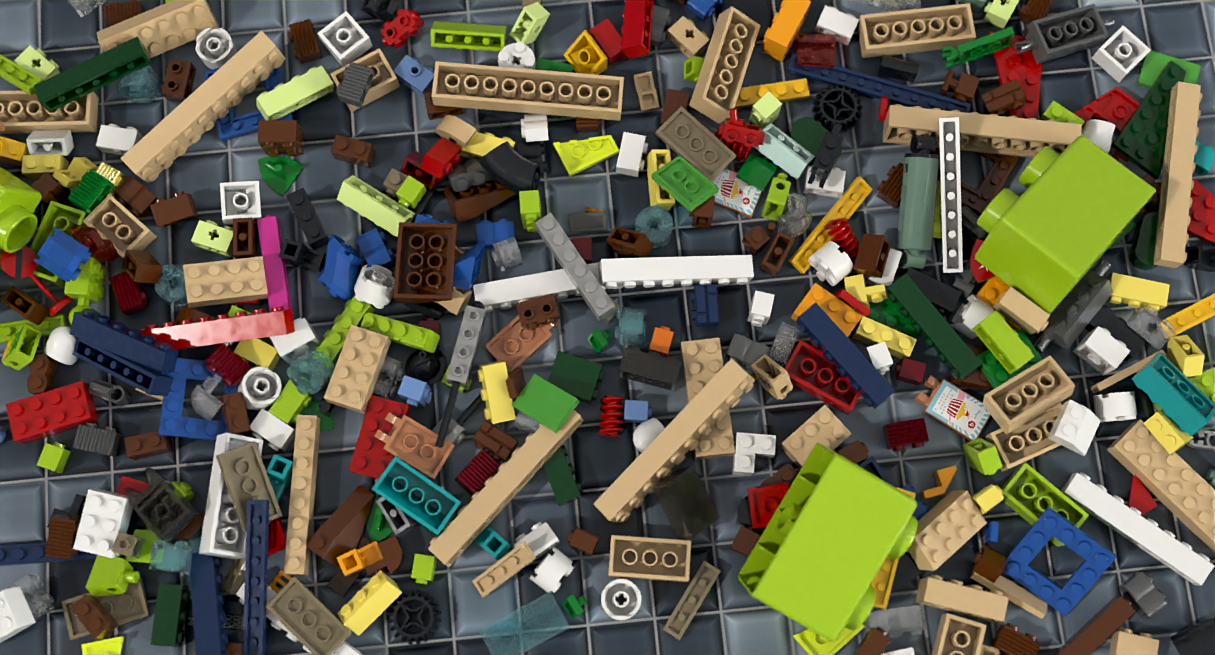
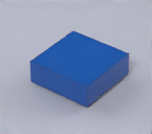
M991 521L986 524V543L998 542L999 522Z

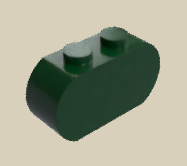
M803 117L793 124L789 137L816 157L824 134L828 130L823 127L820 121L813 120L811 117ZM841 144V146H840V149H839V152H838V154H837V157H836V160H835L834 164L837 162V160H838V158H839V156H840V154H841V152H842V144Z
M1159 212L1146 214L1136 224L1129 260L1140 270L1148 271L1159 266L1153 264Z

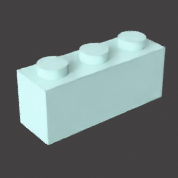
M770 123L762 130V134H765L763 144L753 147L772 160L775 165L785 170L790 176L799 179L806 172L815 156Z

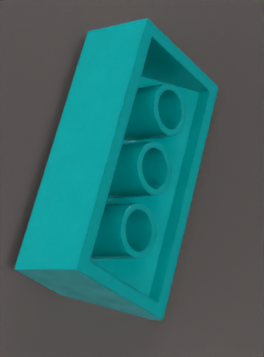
M1160 351L1132 378L1135 385L1143 390L1153 403L1158 404L1164 410L1165 415L1172 418L1179 428L1190 437L1205 426L1215 414V404Z
M396 456L372 488L373 491L436 535L441 532L461 503V501Z

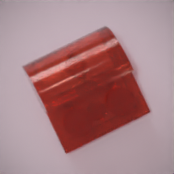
M797 33V66L834 68L835 35Z
M77 224L69 228L74 239L90 248L89 252L92 253L90 257H93L95 260L110 262L120 257L112 241L102 239L96 228Z

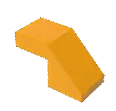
M956 465L933 472L937 487L920 492L921 501L945 493L957 470Z
M377 541L337 557L344 576L366 569L365 567L383 559Z

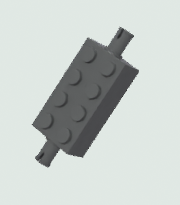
M1095 4L1034 20L1022 31L1026 40L1016 42L1015 50L1021 48L1016 51L1018 54L1031 50L1038 64L1099 46L1109 37L1106 28L1113 27L1114 20L1108 21L1113 18L1112 16L1101 18Z
M1101 259L1092 271H1088L1051 312L1047 319L1049 324L1039 333H1035L1040 336L1033 344L1037 352L1039 351L1042 354L1050 342L1068 350L1111 296L1113 291L1110 281L1103 277L1111 267L1107 261Z

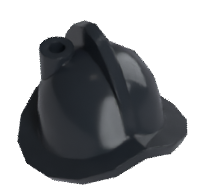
M418 349L407 359L405 374L408 377L426 382L428 385L434 384L445 373L446 358L438 349L434 353Z

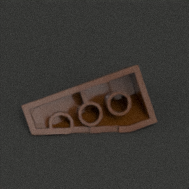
M496 180L495 183L485 182L481 185H472L460 192H455L451 185L443 187L451 214L457 222H466L469 219L475 218L516 194L499 184Z
M359 485L317 530L306 547L342 571L337 557L357 549L360 537L364 533L363 528L366 519L369 518L376 496Z

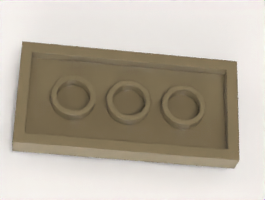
M682 106L655 132L674 152L681 155L711 182L737 156Z
M255 441L216 455L243 531H246L248 499L269 500V521L282 516Z
M139 577L137 583H128L124 594L95 597L117 622L118 626L151 616L142 577ZM90 592L61 601L70 640L91 635L69 609L84 595H92Z
M293 577L265 606L313 655H332L352 634L297 577Z

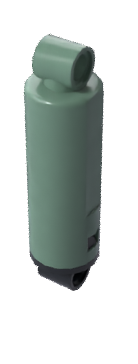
M914 135L910 142L911 153H905L897 248L904 249L900 258V264L905 269L909 267L918 270L923 269L926 262L924 251H930L932 248L940 157L933 154L936 148V140L933 136Z

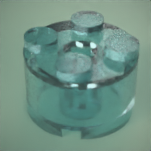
M145 66L120 78L117 93L125 98V95L130 97V101L150 103L152 99H156L159 76L153 71L152 66Z
M658 205L643 209L636 217L635 231L645 233L649 238L648 240L653 244V248H661L669 242L673 230V220L669 212Z
M178 264L165 265L162 268V275L159 277L158 283H155V291L167 303L176 307L188 304L183 266Z
M618 308L617 319H619V327H615V338H617L619 345L644 346L643 343H645L647 322L644 320V316H647V309Z
M314 348L307 349L290 363L286 373L297 387L299 393L303 395L306 393H317L330 382L334 371V364L323 351L320 353L315 351L317 349Z
M155 540V544L151 547L149 570L161 569L164 572H184L185 569V571L191 572L194 548L191 547V544L184 541H176L175 545H170L171 543L167 541Z

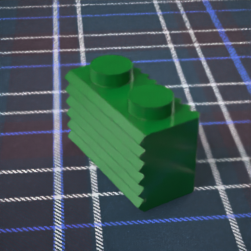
M90 169L89 172L82 176L78 187H74L71 190L68 200L90 214L106 198L115 185L93 169Z

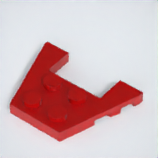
M1115 87L1073 114L1085 121L1082 128L1094 115L1102 121L1115 124L1114 131L1120 133L1140 103L1119 87ZM1115 149L1114 153L1126 162L1129 161V159Z

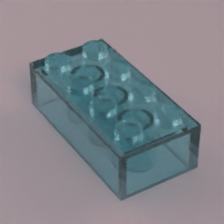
M550 591L479 631L491 655H522L568 630L570 626L553 593Z

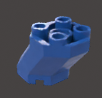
M55 227L53 232L56 234L48 236L37 254L41 257H36L34 261L67 282H70V280L74 281L81 272L79 266L81 263H87L92 253L89 252V247Z
M332 234L328 239L325 266L319 273L317 280L324 286L327 285L329 287L328 292L336 298L339 296L343 301L347 302L355 294L354 286L356 284L358 266L363 262V257L351 245L345 244L342 238Z

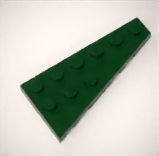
M1172 60L1166 64L1111 145L1155 180L1160 177L1164 161L1171 88L1178 81L1184 82L1186 71Z

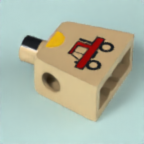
M766 354L750 365L761 386L777 400L786 398L787 393L793 389L788 372Z

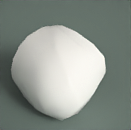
M1096 119L1088 120L1082 129V136L1089 139L1108 154L1111 148L1115 124Z
M66 326L55 328L51 332L44 349V353L49 357L66 365H73L78 360V357L72 355L77 337L70 334L71 328Z
M653 417L642 422L633 433V443L635 448L641 453L665 429L656 418Z

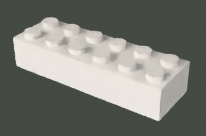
M231 433L217 435L199 554L231 559L245 558L246 531L242 529L216 455L255 441L261 456L264 440Z

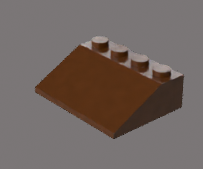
M399 222L393 298L397 303L417 304L452 300L457 224Z

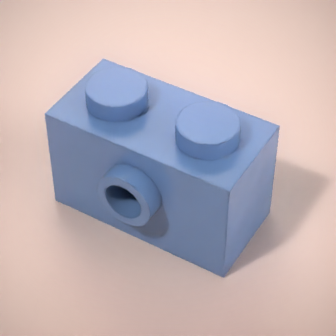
M405 55L393 70L398 81L423 98L424 93L433 88L434 70L430 67L425 68L422 66L421 62L415 57L411 58Z
M404 375L397 394L407 404L425 408L426 403L429 404L432 398L430 387L426 382Z

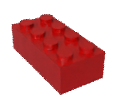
M800 340L784 368L788 372L792 385L848 415L857 402L860 392H855L849 385L850 381L837 372V367L833 362L830 363L823 356L824 352Z
M80 381L7 403L6 409L13 440L20 444H26L76 429L79 425L85 426L86 422H99L93 395L89 394L90 385Z
M371 395L348 471L376 480L381 477L395 456L384 450L383 448L386 443L374 437L378 429L387 435L394 425L385 420L388 413L393 414L399 419L403 415L410 417L412 408L409 405Z

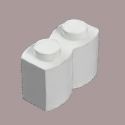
M524 114V119H521L522 138H526V142L549 140L547 115Z

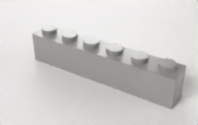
M552 213L536 221L535 227L537 232L598 321L615 312L614 303Z

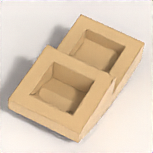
M652 72L633 75L641 111L658 108L659 102Z

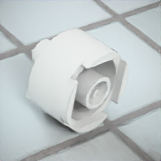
M207 28L197 36L196 52L203 63L210 69L222 67L238 52L231 36L222 28Z
M516 42L505 46L499 52L498 65L499 67L535 70V56L533 51L524 43Z
M828 241L808 258V262L817 270L816 276L822 282L826 280L831 286H834L852 271L853 263L845 251L841 253L838 250L840 246L832 241Z
M372 265V267L363 266L354 286L355 298L358 301L372 304L378 309H383L385 305L390 303L394 294L395 279L392 277V272L379 265Z
M970 295L967 298L969 302L966 305L962 304L952 320L954 324H951V327L969 339H975L977 334L972 328L995 310L975 295Z
M255 367L250 369L238 386V392H242L246 408L260 411L262 408L264 410L269 408L280 394L282 388L281 380L269 368Z
M1134 391L1093 395L1095 414L1100 422L1136 419L1137 410Z
M554 546L551 548L554 552L552 554L547 553L534 570L536 573L535 577L533 575L529 577L547 593L550 591L555 593L562 584L560 579L563 575L567 577L574 568L571 565L573 561Z
M616 579L606 585L601 595L603 610L609 617L615 620L630 619L638 612L641 606V593L638 587L626 579ZM619 594H623V597L627 598V602H623V605H619V602L615 601V598H619Z

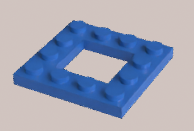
M280 67L275 68L269 77L263 81L267 92L274 90L277 85L284 83ZM219 68L205 71V80L211 77ZM230 107L228 114L224 118H218L215 121L220 140L226 141L258 132L259 120H265L259 110L235 117L233 107ZM292 112L277 120H293Z
M177 358L175 372L167 374L174 379L168 396H163L158 435L216 441L217 435L227 433L226 428L228 426L225 425L223 412L221 421L182 417L186 379L224 384L219 374H213L206 368L207 364L205 361ZM240 382L235 388L232 385L230 387L225 385L224 395L237 393Z
M1047 507L1006 556L1007 560L1003 572L1061 614L1067 616L1117 557L1112 551L1053 509ZM1052 536L1085 559L1062 587L1029 564Z

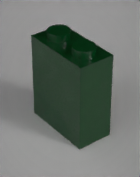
M558 351L548 382L574 396L579 401L591 404L592 399L596 400L599 389L596 387L598 381L602 382L605 371L602 370V364Z

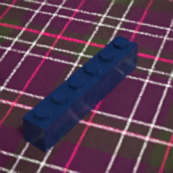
M814 303L797 318L796 322L798 323L797 327L802 333L808 334L811 338V343L824 352L823 356L828 362L834 363L837 367V372L850 381L849 385L855 392H860L863 396V401L869 407L877 408L896 391L817 303Z
M86 308L83 311L74 312L71 335L157 374L164 375L175 372L179 350L171 347V344L160 342L154 336L144 335L138 329L128 328L122 322L110 320V317L99 315L93 309Z
M77 337L72 355L149 395L168 396L173 377L167 374H157Z
M199 552L188 554L196 655H229L228 650H226L228 635L226 630L224 631L226 614L222 608V604H225L224 594L221 592L223 577L219 573V567L222 566L221 557L199 554Z

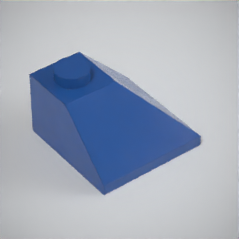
M481 240L455 259L453 286L470 290L480 274L486 241Z

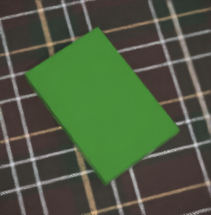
M1151 50L1143 58L1136 84L1151 88L1166 64L1171 60L1186 71L1185 83L1196 84L1201 65Z
M681 155L652 174V179L690 212L719 191V187Z
M534 374L512 406L557 434L580 401Z

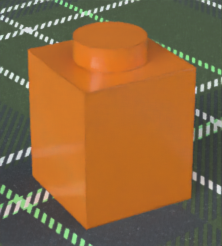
M665 326L655 327L649 353L667 358L674 332Z

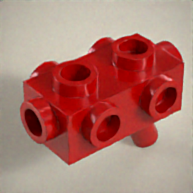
M401 9L396 13L397 17L393 21L390 20L384 23V29L380 32L383 35L381 40L386 46L394 48L403 46L409 37L417 34L419 29L424 26V20L421 19L415 10Z
M737 108L729 109L730 119L725 118L724 124L720 123L718 134L721 135V138L730 143H735V141L741 142L746 147L762 145L765 134H762V127L744 123L743 119H738Z

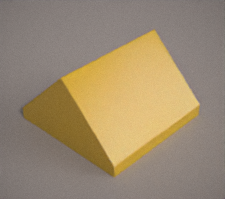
M584 30L563 54L570 65H574L576 73L599 75L607 69V57L587 30Z

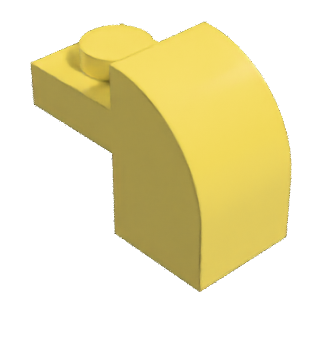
M74 157L67 170H55L52 176L58 180L59 185L72 190L74 187H78L82 176L86 172H89L90 169L96 171L98 167L86 157Z
M863 274L844 277L846 291L870 309L869 302L877 303L888 299L885 284L867 287Z

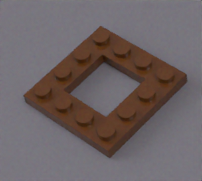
M940 148L936 149L934 155L940 156ZM975 152L993 162V165L978 190L961 182V205L964 206L966 204L973 212L981 215L1000 192L1020 156ZM939 157L938 181H940V157Z

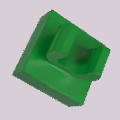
M596 328L589 334L587 340L596 353L599 354L609 344L608 338L612 335L608 330L601 333Z
M572 594L561 603L570 618L574 619L584 612L581 606L587 603V600L584 596L576 599Z

